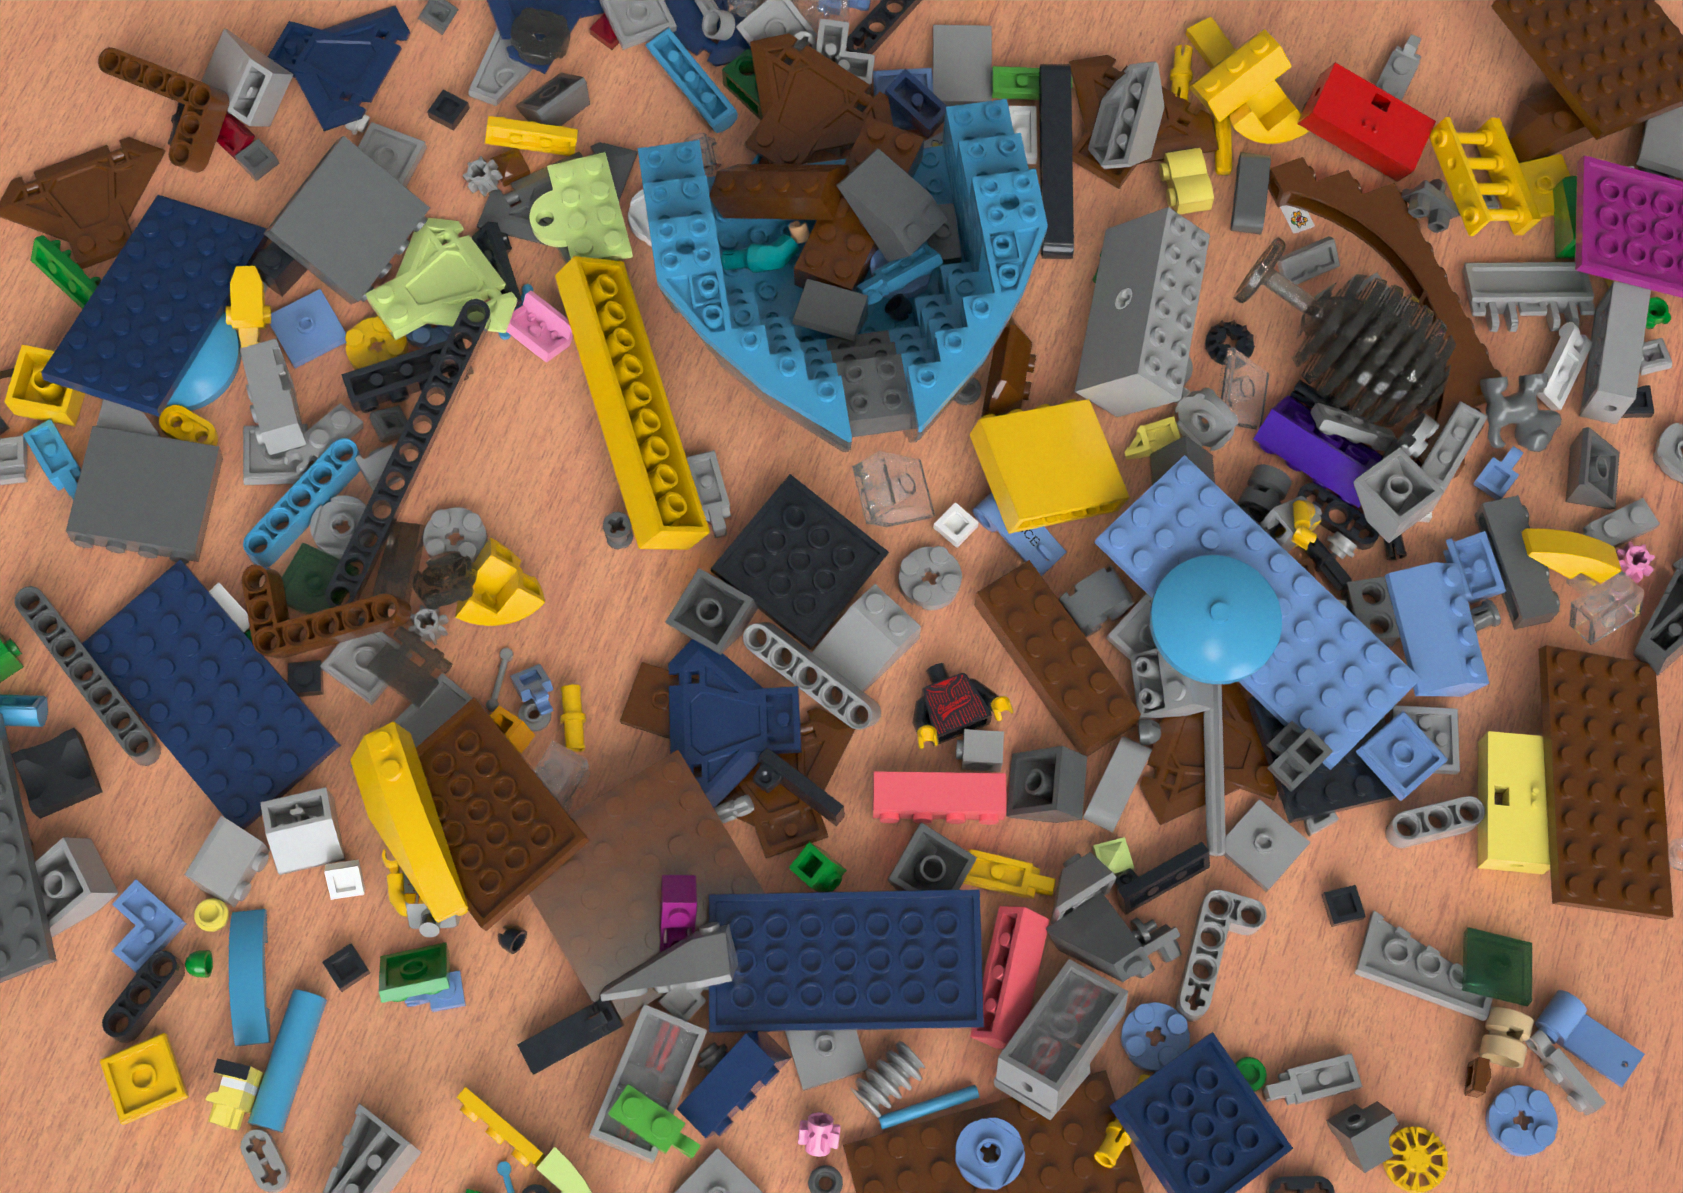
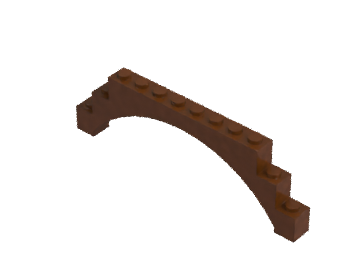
M1304 157L1275 166L1270 169L1268 189L1278 208L1287 205L1308 211L1353 233L1372 247L1393 267L1404 280L1421 307L1432 335L1439 372L1438 401L1434 419L1439 424V427L1428 438L1426 449L1417 458L1413 457L1412 459L1421 468L1459 402L1461 401L1481 412L1479 408H1475L1486 403L1481 390L1480 380L1499 378L1502 375L1497 369H1494L1489 360L1487 347L1480 343L1475 334L1473 321L1466 317L1461 308L1460 297L1456 292L1452 291L1448 283L1446 271L1443 267H1439L1434 257L1432 245L1425 241L1417 218L1412 217L1408 213L1407 201L1401 198L1402 192L1398 191L1395 183L1362 194L1360 183L1357 179H1353L1349 170L1316 181L1315 171L1311 166L1307 165ZM1465 459L1461 462L1453 478L1458 477L1465 466Z

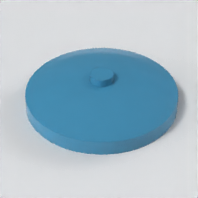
M223 312L165 408L172 405H180L190 411L200 409L219 398L233 382L240 366L241 342L238 332L232 328V325H227L225 312Z
M1206 555L1195 557L1179 564L1161 581L1150 606V630L1153 641L1162 657L1179 673L1195 681L1207 684H1230L1253 675L1268 661L1275 651L1282 631L1281 608L1271 585L1253 567L1227 556Z

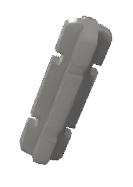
M744 795L737 798V800H731L718 805L714 810L722 823L737 819L739 816L742 817L750 814L754 810V804L750 796Z

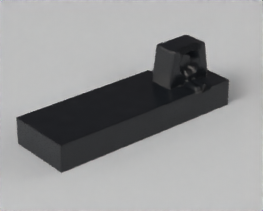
M488 221L472 236V240L506 283L504 289L500 292L502 294L512 292L517 298L516 308L522 303V299L507 254L512 250L508 234L500 232L498 222Z
M766 748L758 757L760 767L753 777V782L762 790L769 793L781 784L836 827L845 817L844 805L770 749Z
M1200 842L1141 876H1138L1131 868L1118 874L1114 884L1117 888L1118 904L1126 915L1210 868L1209 850L1203 842Z
M600 999L517 1044L534 1075L623 1027L624 1023L612 1000L601 1001Z

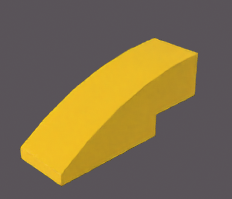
M1526 528L1521 532L1529 557L1569 579H1573L1582 573L1603 584L1622 571L1615 547L1599 539L1579 533L1554 529Z

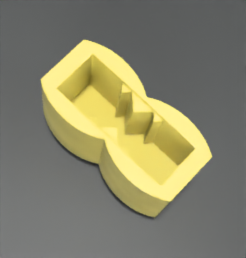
M1201 148L1165 153L1163 163L1159 164V173L1161 180L1166 181L1169 188L1166 189L1168 206H1173L1174 211L1178 214L1211 210L1214 194Z

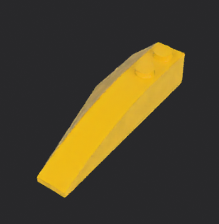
M393 721L364 735L350 762L368 818L435 921L439 923L468 909L469 907L411 733Z

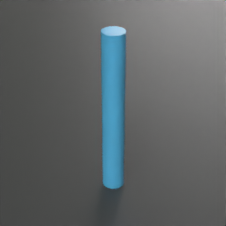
M972 1085L881 1115L878 1120L883 1130L979 1098V1093L976 1085Z

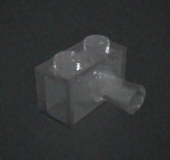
M1623 571L1601 584L1595 583L1590 577L1582 573L1573 579L1567 578L1566 583L1581 595L1571 602L1569 625L1590 645L1642 613L1644 590Z
M553 740L534 770L567 812H569L574 800L571 797L577 787L583 788L590 776L589 765L585 757Z

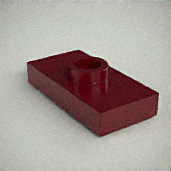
M227 111L216 142L236 160L235 156L252 143L255 135Z

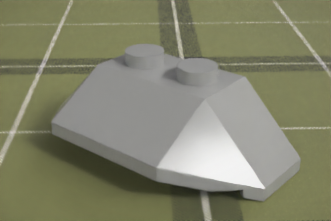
M1156 61L1129 64L1124 71L1126 74L1114 83L1101 101L1088 150L1104 169L1131 167L1151 158L1164 111L1159 66Z

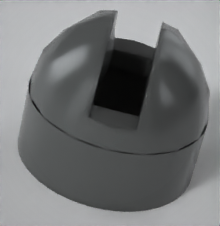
M1151 719L1138 720L1139 743L1141 745H1151L1160 739L1162 733L1159 723Z

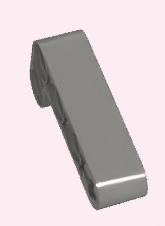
M1213 890L1202 901L1175 1006L1178 1013L1183 1015L1187 1021L1194 1022L1199 1020L1210 1006L1228 931L1249 936L1255 934L1264 924L1267 912L1261 902L1224 890ZM1209 902H1219L1224 908V914L1216 915L1212 913L1209 909ZM1241 912H1252L1256 916V924L1246 923L1242 919ZM1201 934H1212L1216 939V946L1209 947L1205 945L1201 940ZM1200 964L1205 966L1209 977L1206 979L1198 978L1193 972V965ZM1194 989H1199L1200 991L1197 993L1195 1004L1198 1007L1194 1011L1190 1009V1003L1187 1001L1193 995Z

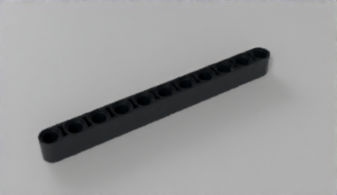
M471 299L461 309L326 589L325 597L330 608L340 606L332 601L333 595L338 591L343 590L350 594L347 603L358 601L489 329L491 322L490 309L483 300ZM478 311L484 314L485 317L480 322H472L468 319L470 313ZM459 339H467L472 343L466 350H460L455 347V343ZM447 366H453L458 369L457 375L450 378L442 375L441 371ZM433 394L443 395L445 401L440 405L435 406L428 402V398ZM421 421H426L432 426L429 432L423 434L418 433L414 428ZM407 449H413L418 452V457L414 461L407 462L401 458V454ZM393 477H400L405 481L404 486L399 490H392L387 486L388 481ZM380 505H386L391 508V513L388 517L381 519L374 516V510ZM371 533L377 536V542L372 547H364L360 544V539L365 534ZM352 562H359L363 564L364 568L361 574L351 576L346 573L347 566Z

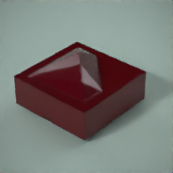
M604 13L589 28L590 35L613 50L619 44V41Z

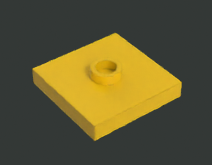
M1562 154L1519 163L1541 218L1554 216L1553 189L1563 178L1571 176Z
M166 1033L157 1035L99 1060L120 1124L122 1125L189 1098L173 1048Z

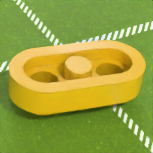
M169 406L163 410L159 417L160 427L172 439L216 446L218 443V433L214 426L183 406ZM182 421L179 427H173L176 422ZM208 436L204 442H198L200 437Z

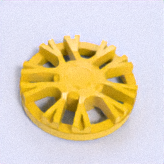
M1417 1126L1406 1127L1389 1137V1145L1393 1155H1400V1161L1388 1159L1383 1162V1167L1388 1178L1397 1187L1411 1193H1423L1435 1188L1442 1182L1448 1171V1152L1445 1149V1145H1443L1440 1138L1434 1132ZM1406 1133L1411 1135L1413 1142L1411 1146L1409 1145ZM1418 1134L1428 1137L1424 1146L1418 1143ZM1397 1138L1404 1144L1403 1151L1392 1147L1393 1142ZM1434 1143L1437 1149L1429 1154L1426 1148ZM1440 1155L1441 1166L1433 1164L1431 1157ZM1402 1165L1405 1172L1398 1179L1391 1168ZM1428 1167L1437 1172L1438 1176L1435 1177L1427 1171ZM1409 1173L1414 1174L1411 1186L1406 1184ZM1420 1173L1427 1177L1429 1185L1420 1187L1418 1178Z

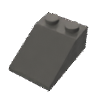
M879 148L870 153L836 185L888 262L911 256L948 220L932 195Z

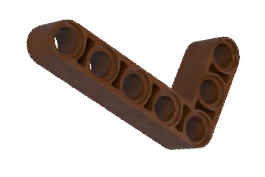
M108 47L104 49L98 59V65L102 72L185 104L169 148V160L175 166L198 173L203 171L209 163L229 107L227 93L116 48Z
M257 564L247 567L242 575V587L253 646L259 654L277 659L396 628L406 624L411 616V606L405 599L390 594H380L290 619L283 580L276 570ZM263 575H265V582H264V584L260 587V586H259L260 578H261ZM394 603L395 612L391 617H389V606ZM270 605L271 612L270 615L266 618L265 611L266 608ZM365 612V620L359 625V615ZM333 620H335V629L332 633H330L329 625ZM305 628V638L300 641V633ZM276 636V645L271 649V640Z

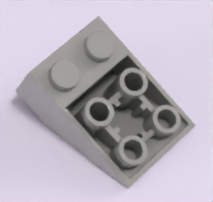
M224 29L201 81L226 92L229 97L227 111L248 126L270 127L293 74L228 29Z

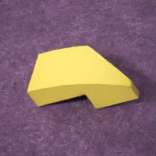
M1169 417L1144 426L1140 425L1136 437L1130 447H1127L1124 452L1126 459L1149 457L1153 452L1180 439L1175 417Z

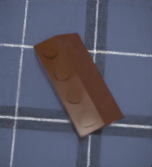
M736 164L717 171L709 196L723 218L834 220L842 195L836 185L848 175L850 168L848 165Z

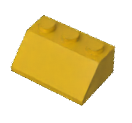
M1263 29L1189 85V89L1220 123L1292 66L1281 45Z

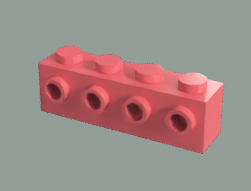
M874 771L873 818L880 819L882 823H897L899 819H913L914 823L928 824L933 822V819H946V823L963 824L966 820H979L980 824L993 825L999 823V820L1005 819L1006 773Z
M999 906L982 981L984 1028H972L971 1038L996 1049H1004L1030 1014L1047 935L1046 928L1049 926L1050 919L1026 907Z

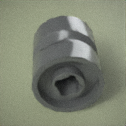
M1265 464L1257 465L1249 477L1247 483L1249 487L1243 490L1237 505L1240 508L1245 507L1252 517L1261 523L1274 507L1282 504L1281 501L1285 499L1292 480L1285 472L1276 467Z

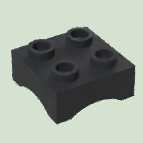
M75 728L69 729L43 744L11 754L24 784L31 811L40 819L103 792L83 737Z

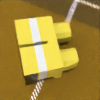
M217 1058L213 1072L223 1077L219 1091L210 1093L205 1099L213 1103L208 1122L239 1131L245 1112L251 1114L264 1073L251 1066Z

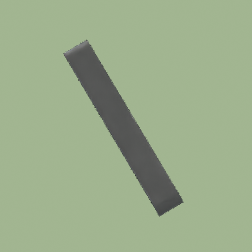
M33 586L21 589L15 597L16 608L114 738L138 765L150 766L154 764L161 755V747L148 728L42 591ZM39 601L36 608L28 610L33 602ZM57 624L53 632L46 633L49 626ZM75 647V651L70 656L64 657L65 652L69 648ZM93 671L92 676L88 680L82 681V677L86 672ZM112 694L108 703L100 705V700L103 696ZM130 718L129 724L126 727L118 729L121 720ZM148 742V747L145 751L136 753V749L141 743Z

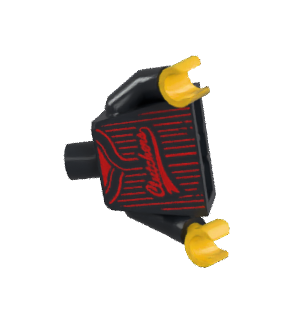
M939 663L926 670L932 684L922 689L921 698L915 703L912 723L918 736L919 748L923 749V742L932 741L933 746H937L964 735L965 729L977 730L989 725L992 718L991 711L994 713L997 721L1002 720L1000 712L1007 710L1012 714L1014 711L1008 697L998 696L993 690L978 680L969 679L965 673L949 677L944 663Z

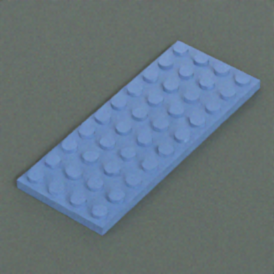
M1185 455L1100 534L1094 542L1152 599L1161 581L1172 569L1195 557L1206 555L1227 556L1240 560L1257 570L1268 581L1278 598L1282 613V631L1278 645L1268 661L1253 675L1238 682L1285 727L1293 721L1303 729L1310 728L1333 750L1322 762L1330 770L1421 679Z

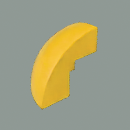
M1275 80L1230 114L1232 126L1244 137L1259 143H1284L1309 132L1297 124L1301 113Z
M490 537L466 577L458 599L455 618L471 624L484 626L510 624L524 619L538 610L545 603L544 593L535 576L531 577L523 573L522 568L519 567L521 559L500 542Z

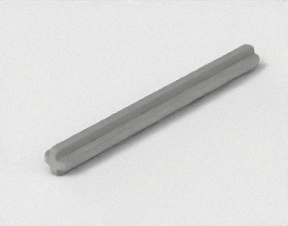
M1211 684L1214 709L1204 711L1206 839L1209 856H1223L1226 852L1222 684Z

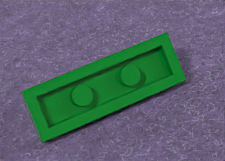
M44 235L34 238L30 261L83 309L101 282V278L93 277L90 279L81 267L70 259L72 251H60V240L50 242Z

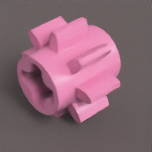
M1628 542L1624 550L1618 549L1616 551L1622 569L1619 572V575L1622 576V581L1633 579L1635 583H1639L1643 575L1649 576L1654 569L1648 564L1651 563L1655 556L1649 554L1645 544L1633 546L1632 542Z
M812 1113L808 1116V1121H800L798 1144H805V1151L812 1156H826L830 1153L831 1148H838L841 1126L839 1124L833 1125L834 1119L826 1113Z

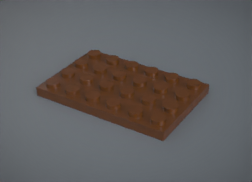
M475 697L416 747L469 907L467 910L485 931L489 930L590 841Z

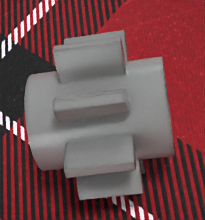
M480 156L478 160L467 163L469 167L467 173L463 174V177L469 182L467 187L472 193L479 189L485 197L487 193L498 190V180L502 179L503 176L497 170L498 165L493 159L486 163L483 157Z
M420 605V610L416 615L411 614L410 616L411 621L415 625L410 626L408 630L411 635L418 634L417 640L420 645H423L425 641H432L434 645H437V639L441 635H448L442 625L447 624L449 620L446 615L439 616L440 610L437 605H434L432 609Z

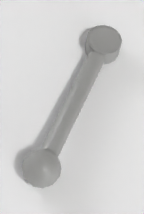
M504 648L500 652L501 665L492 697L486 703V708L491 712L499 705L497 699L507 663L513 659V652L509 648Z

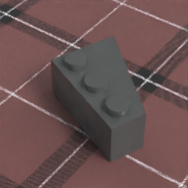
M1683 559L1680 561L1633 654L1641 662L1648 663L1657 676L1683 654Z

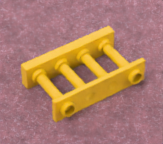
M1445 117L1433 128L1429 139L1469 236L1477 234L1490 221H1508L1514 236L1524 235L1542 220L1500 118L1491 117L1475 132H1456L1450 117ZM1461 144H1477L1482 158L1466 157ZM1472 170H1487L1492 183H1477ZM1482 195H1498L1503 209H1488Z

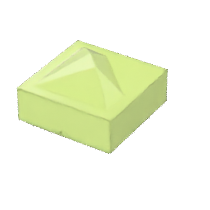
M1125 837L1093 845L1094 856L1107 866L1115 876L1129 868L1134 870Z

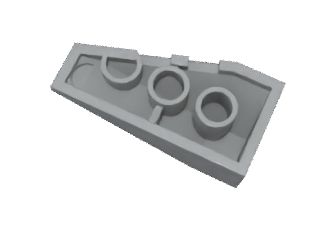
M712 922L700 926V931L694 932L607 984L600 994L601 1001L637 997L647 993L648 988L653 987L660 994L670 992L673 988L683 983H686L687 990L732 981L738 966V959L729 924L720 926L719 922Z

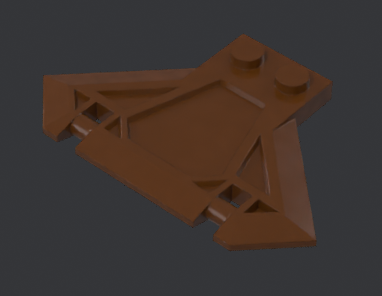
M790 33L750 41L763 119L747 139L745 145L771 164H806L813 152L855 144L867 117L893 126L887 95L880 91L874 98L866 94L870 87L868 83L808 45L802 51H799L794 47L798 39ZM787 57L793 61L791 66L784 62ZM859 103L866 107L864 112L856 109Z
M1109 55L1069 61L1085 128L1084 136L1072 150L1073 162L1116 188L1120 189L1138 164L1164 160L1165 153L1201 148L1202 153L1219 150L1210 114L1201 109L1197 115H1194L1187 110L1191 104L1190 102L1180 98L1178 95L1176 97V94L1162 87L1164 111L1151 158L1131 167L1104 169L1088 150L1101 101L1114 83L1126 74L1124 71L1128 66L1126 65L1122 71L1117 70L1113 67L1116 59ZM1107 77V78L1111 79V80L1113 81V83L1111 84L1110 82L1106 81L1104 78ZM1181 120L1182 122L1186 123L1188 127L1186 128L1185 126L1181 125L1179 121Z
M127 137L119 140L122 148L110 152L108 145L37 170L34 172L36 179L25 183L22 176L11 180L0 200V217L69 242L75 260L81 269L117 257L132 235L128 220L164 156L165 150ZM125 159L127 160V161L124 162V163L115 165V163H117V162L123 161V160H125ZM39 191L41 192L40 194H37V195H34V196H31V197H30V194H33V193H36V192H39Z
M1236 682L1222 684L1224 796L1242 789L1274 800L1278 790L1272 773L1267 769L1269 764L1247 701ZM1204 711L1188 716L1162 718L1160 724L1162 734L1160 739L1154 743L1147 765L1156 768L1153 778L1143 776L1140 784V789L1159 825H1163L1206 805ZM1168 773L1176 776L1174 784L1166 782Z
M815 708L807 711L810 720L801 723L802 753L776 755L825 791L856 729L848 726L837 716ZM811 733L815 734L816 738L804 741L803 736ZM759 763L719 804L737 800V798L744 795L751 797L754 810L750 814L737 817V819L755 827L765 858L805 846L809 842L814 843L828 838L821 814L783 785L779 784L771 792L767 793L753 782V777L760 767ZM694 768V777H702V768Z

